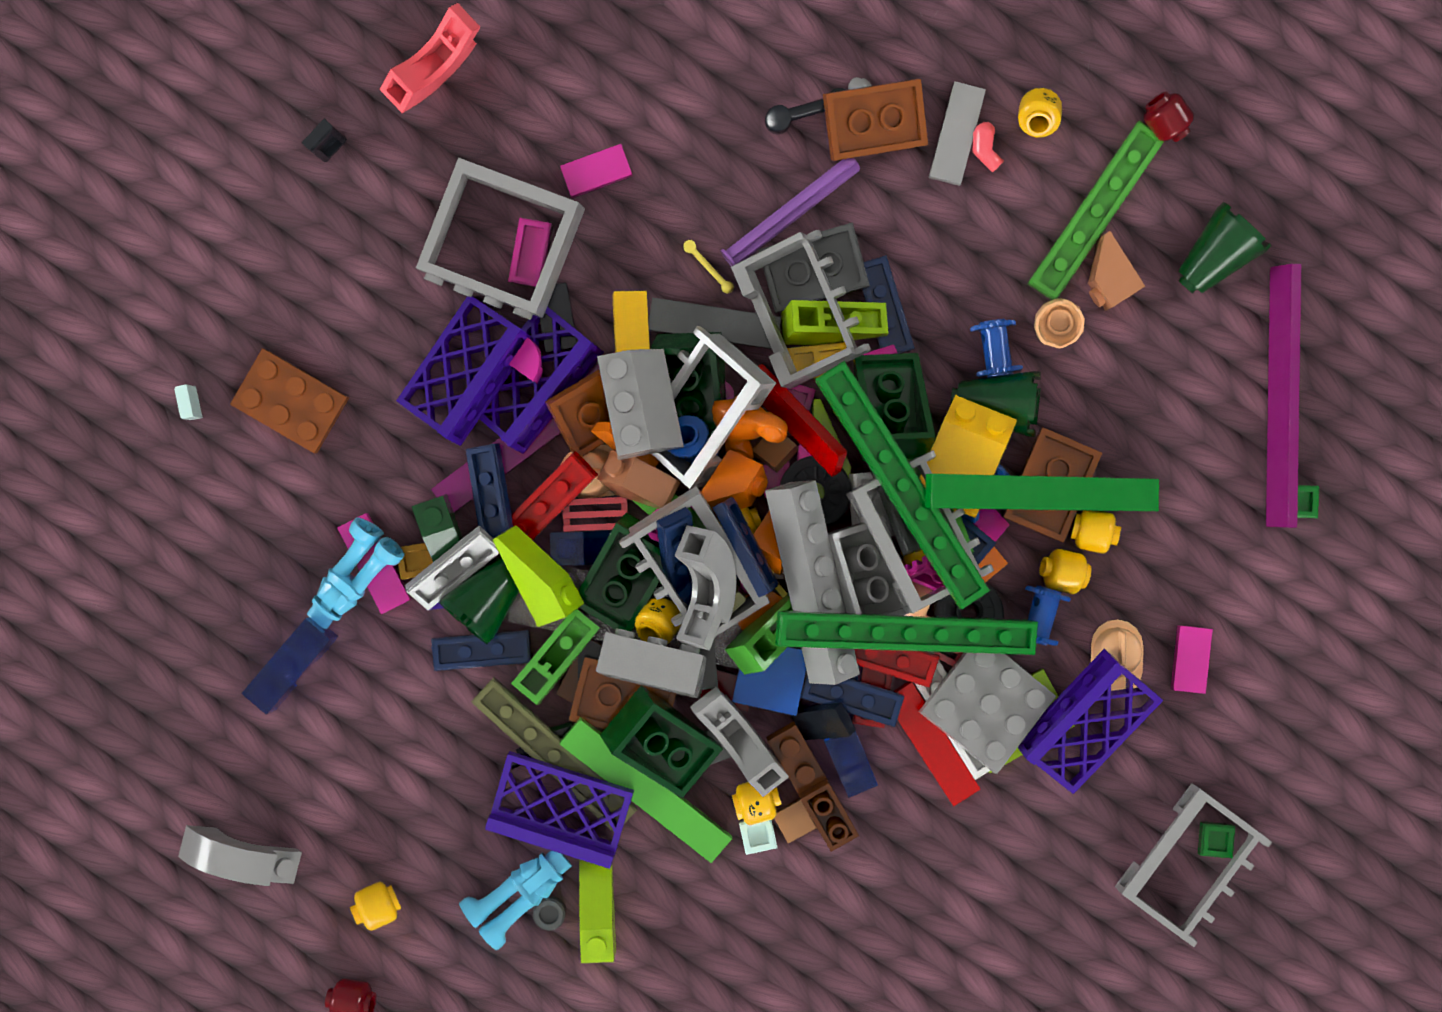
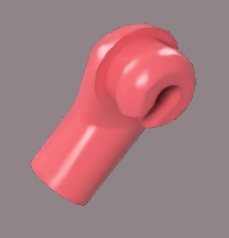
M983 122L977 125L973 132L972 152L991 172H994L1004 160L992 149L995 127L990 122Z

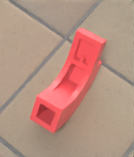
M459 3L452 5L448 8L431 39L411 58L390 69L380 91L401 113L416 106L436 91L466 60L477 44L473 39L480 26Z

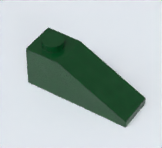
M447 494L411 506L433 562L463 539Z

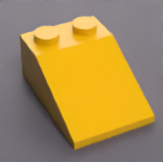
M955 395L931 451L934 450L936 457L927 461L932 474L995 475L1017 420ZM921 474L919 479L926 488V482ZM964 509L966 515L976 518L979 509Z

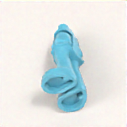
M356 517L350 524L349 532L354 541L342 559L333 568H329L327 577H323L318 593L312 599L313 605L307 612V615L324 629H327L333 620H340L344 613L357 605V600L364 596L368 584L386 565H397L405 556L401 547L389 537L381 538L384 532L378 526L365 519ZM376 544L370 559L355 577L352 576L350 573L370 548Z
M550 851L545 855L542 852L539 858L520 864L519 869L512 871L511 876L487 896L480 900L468 896L459 902V906L471 925L477 928L492 912L519 891L522 896L497 917L479 928L482 938L493 949L499 950L506 942L505 933L510 926L533 906H539L543 898H548L557 882L563 880L562 874L570 869L572 864L564 854Z

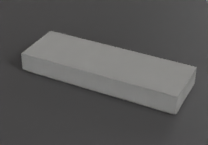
M954 81L928 178L957 186L961 185L973 141V132L977 126L986 89Z
M480 526L476 527L405 585L406 592L427 610L431 609L443 599V596L462 584L499 554L492 540L493 538Z

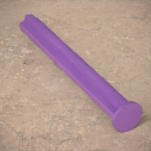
M842 159L726 251L724 249L720 250L729 265L733 266L750 257L859 172L860 166L856 159Z

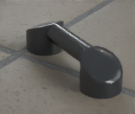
M835 88L831 92L843 91L846 89ZM820 99L789 109L783 105L773 106L766 113L765 126L773 134H783L789 129L791 121L825 112L824 101Z

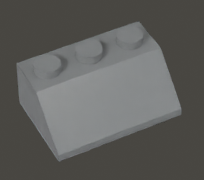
M635 349L597 356L618 460L683 448L684 445L664 349Z
M885 516L880 517V519H881V521H882V523H883V525H884V527H885V529H886V531H887V533H888V535H889V537H890V539H891V541H892V538H891V535H890V532H889V528H888V525H887ZM859 523L829 532L828 536L846 613L909 614L905 612L891 584L895 580L867 524Z
M616 628L615 634L605 632L596 672L606 677L700 699L707 659L704 655L699 654L700 648L681 644L680 649L667 647V640L648 636L647 642L634 639V632Z

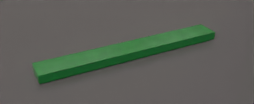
M845 360L816 378V384L959 609H964L988 593L990 589L938 508H925L926 488Z
M926 474L925 508L1159 511V479Z
M778 611L775 645L780 647L1035 655L1038 622L1016 619Z

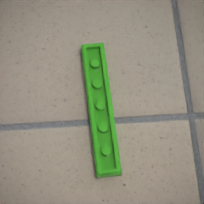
M1141 121L1135 124L1027 283L1050 300L1059 297L1164 143V141H1160L1147 125Z
M580 717L560 740V745L607 782L634 790L632 802L712 863L732 840V835L684 797H679L612 755L600 736L601 732Z

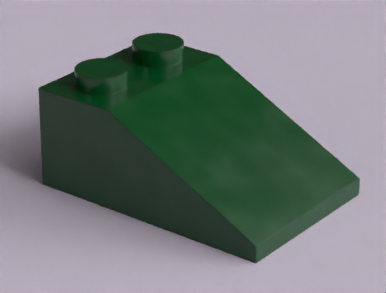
M709 332L710 334L722 335V332ZM694 333L657 334L650 349H664L669 378L674 380L684 365L678 358L679 352L685 350L691 354L700 339ZM708 348L674 399L678 418L685 415L699 417L708 426L710 434L708 437L710 438L716 429L712 416L714 401L726 400L725 361L712 349Z
M919 354L861 355L853 359L855 378L907 459H914L930 452L936 437Z
M627 512L616 522L578 592L584 602L579 607L580 609L615 630L618 628L632 631L635 626L636 616L653 597L654 591L657 590L661 582L651 567L641 573L635 568L636 564L645 558L635 543L625 548H622L619 544V541L630 533L629 528L640 522V520ZM646 534L641 539L662 569L659 542L651 539Z
M642 685L600 734L612 755L681 798L686 795L723 750L719 743L664 699Z

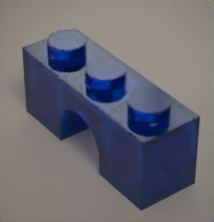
M310 617L305 618L241 694L266 715L277 710L297 686L296 682L312 664L324 655L339 636L329 628L324 629L320 627Z

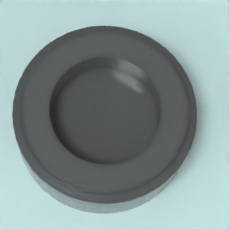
M555 896L543 898L539 906H535L533 909L535 924L547 931L559 928L566 916L564 903Z

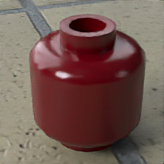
M1165 91L1147 103L1144 121L1160 141L1172 139L1174 142H1178L1190 133L1189 126L1193 122L1194 114L1180 94H1169Z
M345 978L340 979L334 988H329L325 998V1007L329 1008L330 1012H374L376 1005V992H372L369 983Z

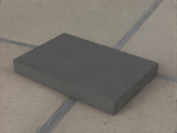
M853 222L821 231L822 238L812 243L820 260L830 256L833 259L834 264L824 269L832 290L844 286L846 292L849 293L870 287ZM769 247L759 249L758 251L761 252ZM804 247L763 267L775 313L782 312L791 300L821 301L826 299Z

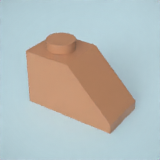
M1111 231L1097 240L1088 285L1091 288L1089 291L1090 297L1098 307L1103 306L1105 311L1145 287Z
M611 450L597 477L615 495L657 509L671 502L680 484V481L636 457L618 460L617 453Z

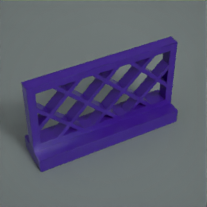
M467 296L396 402L427 423L444 438L461 446L512 372L513 367L509 363L527 337L532 341L534 338L473 296L472 298ZM476 306L480 309L481 322L467 325V315ZM500 324L507 327L500 340L491 342L489 327ZM482 329L484 344L470 347L468 333ZM461 335L463 349L449 353L448 343L452 337ZM485 351L486 360L483 365L472 369L471 354ZM464 356L465 371L452 374L450 359ZM443 362L445 376L431 379L430 369L435 363ZM466 378V390L463 394L454 396L452 381ZM445 383L447 398L433 401L432 386ZM425 388L426 403L416 406L411 404L409 400L415 391ZM448 405L449 415L440 425L435 421L434 408Z
M548 306L545 313L552 318L553 332L538 334L540 317L535 315L532 316L531 320L528 319L521 330L529 335L531 334V337L534 338L533 342L538 347L539 341L553 339L554 354L541 356L542 362L554 361L555 371L550 377L540 378L538 384H536L532 380L519 382V371L513 368L512 383L501 386L492 399V409H486L479 418L501 437L503 442L522 454L525 453L552 419L545 401L583 379L598 361L597 356H601L604 353L603 350ZM559 325H561L566 330H560ZM573 335L578 339V342L570 351L561 352L560 337ZM534 386V397L529 403L520 404V388ZM512 390L513 405L499 407V392ZM513 412L514 422L505 432L500 428L499 414Z
M1103 649L1045 710L1020 743L1018 749L1033 765L1036 764L1074 794L1163 700L1117 661L1112 654ZM1123 674L1126 677V689L1111 691V685ZM1146 694L1150 697L1142 707L1132 709L1133 696ZM1125 697V710L1110 712L1111 699ZM1103 700V713L1088 715V709L1094 702ZM1124 718V726L1119 731L1110 732V720ZM1103 721L1102 733L1088 735V723ZM1081 724L1080 736L1066 738V732L1073 725ZM1102 741V749L1097 754L1087 755V743ZM1080 744V757L1065 759V746ZM1051 748H1058V760L1044 761L1041 759ZM1080 765L1079 773L1071 781L1065 778V767Z
M509 751L485 830L610 869L615 858L634 790ZM513 762L526 766L531 777L517 783L511 773ZM547 774L555 775L558 777L562 787L548 793L540 778ZM509 781L511 787L506 789L507 782ZM534 781L542 797L528 803L520 788ZM581 783L590 788L593 796L579 803L571 788ZM513 791L522 804V807L516 810L501 807L503 796ZM566 791L573 806L559 813L551 798ZM611 793L625 797L622 807L611 813L602 799ZM546 801L554 816L546 820L539 819L533 812L532 807ZM597 801L605 816L590 822L583 807ZM577 811L585 826L577 830L568 828L563 817ZM619 815L618 822L616 823L614 817ZM608 821L614 831L612 841L599 838L594 827Z

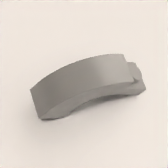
M687 525L675 557L685 564L690 571L692 597L676 639L682 644L710 651L720 623L728 624L731 618L736 595V568L732 552L720 535L712 530Z
M717 686L690 706L699 720L725 747L747 781L762 797L789 777L754 727L730 698L724 695Z
M186 825L178 857L188 865L217 877L247 884L270 886V882L294 884L302 852L297 848L261 846L242 842L225 835L218 828Z

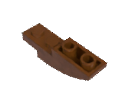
M793 721L766 737L767 742L788 774V778L830 851L832 852L859 837L856 828L796 723Z

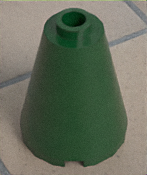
M1222 202L1217 207L1178 270L1182 275L1178 281L1192 294L1196 290L1204 293L1265 253L1271 247V244L1265 241L1266 238L1240 214L1234 215L1230 211L1232 207L1225 202Z
M1030 371L960 381L958 388H952L950 405L955 395L1016 419L1017 422L1013 432L1027 437H1034L1036 432L1034 429H1030V424L1037 425L1041 388H1037L1038 383H1034V379L1041 380V372Z
M500 556L443 596L439 603L457 621H460L472 634L487 645L494 639L519 590Z

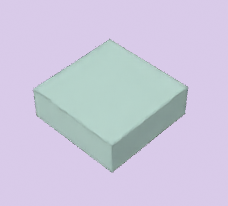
M186 384L175 387L180 418L186 420L203 418L196 386Z
M744 820L739 821L746 855L777 848L772 820L754 825H747Z

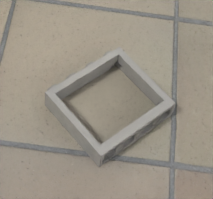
M458 157L416 269L425 273V280L442 286L443 282L446 281L455 285L453 291L472 298L473 292L485 296L483 302L501 309L503 304L514 307L513 314L531 320L532 316L535 315L543 318L585 208L577 201ZM468 179L563 214L530 301L435 265Z

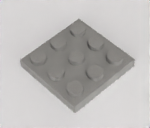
M963 653L918 712L989 770L998 774L1056 696L1006 654Z

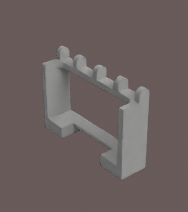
M815 230L807 235L799 232L731 266L743 297L752 300L774 354L769 356L778 381L781 387L788 389L829 371L844 360L849 362L871 351L869 344L856 346L849 329L858 325L859 320L857 316L845 320L837 302V298L845 295L847 292L844 286L832 290L824 269L834 264L832 257L820 260L812 242L822 238L820 230ZM804 247L847 348L797 372L755 271Z
M696 326L693 331L700 340L692 353L681 350L678 354V358L684 365L674 380L670 378L674 399L708 348L712 349L746 379L747 383L692 464L682 457H675L669 451L652 454L689 489L695 486L699 488L706 485L722 461L716 454L745 411L759 409L776 385L773 379L721 334H710L700 326Z
M934 450L909 461L912 468L917 467L920 470L925 482L926 474H932L927 461L936 457ZM877 478L846 493L860 523L867 524L895 580L891 584L905 612L915 613L950 593L945 585L919 597L867 493L881 485ZM939 508L981 577L993 572L994 569L991 564L981 569L979 568L970 549L979 545L980 541L976 537L966 542L955 520L965 514L964 509H956L951 512L950 508Z
M695 486L630 527V533L623 537L619 544L622 548L632 543L636 544L645 559L636 564L635 568L639 573L650 567L663 585L654 591L653 595L659 600L669 594L680 611L679 614L671 619V622L675 627L681 625L688 608L641 538L657 528V520L686 507L688 509L692 506L706 529L715 531L729 546L734 558L736 575L750 595L731 614L728 624L720 623L715 635L716 637L769 604L770 601L767 594L760 598L758 597L715 513L699 488Z
M1191 783L1173 807V810L1178 813L1177 817L1142 864L1139 865L1133 861L1115 885V888L1184 941L1195 947L1198 942L1190 935L1202 917L1212 924L1215 917L1209 914L1207 910L1222 891L1232 897L1235 892L1226 885L1241 865L1250 871L1253 869L1254 865L1246 860V858L1257 843L1260 842L1262 845L1269 847L1272 841ZM1207 802L1248 833V837L1184 924L1178 926L1137 896V894Z

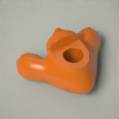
M737 396L733 399L714 401L712 416L716 427ZM762 407L757 410L745 411L725 441L726 452L730 449L753 459L754 452L750 440H755L761 436L768 442L780 443L787 437L788 426L779 416L774 415L771 411L766 412Z

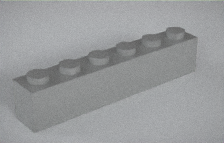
M816 480L789 482L765 490L792 610L846 613ZM801 647L809 683L837 685L860 675L854 649Z

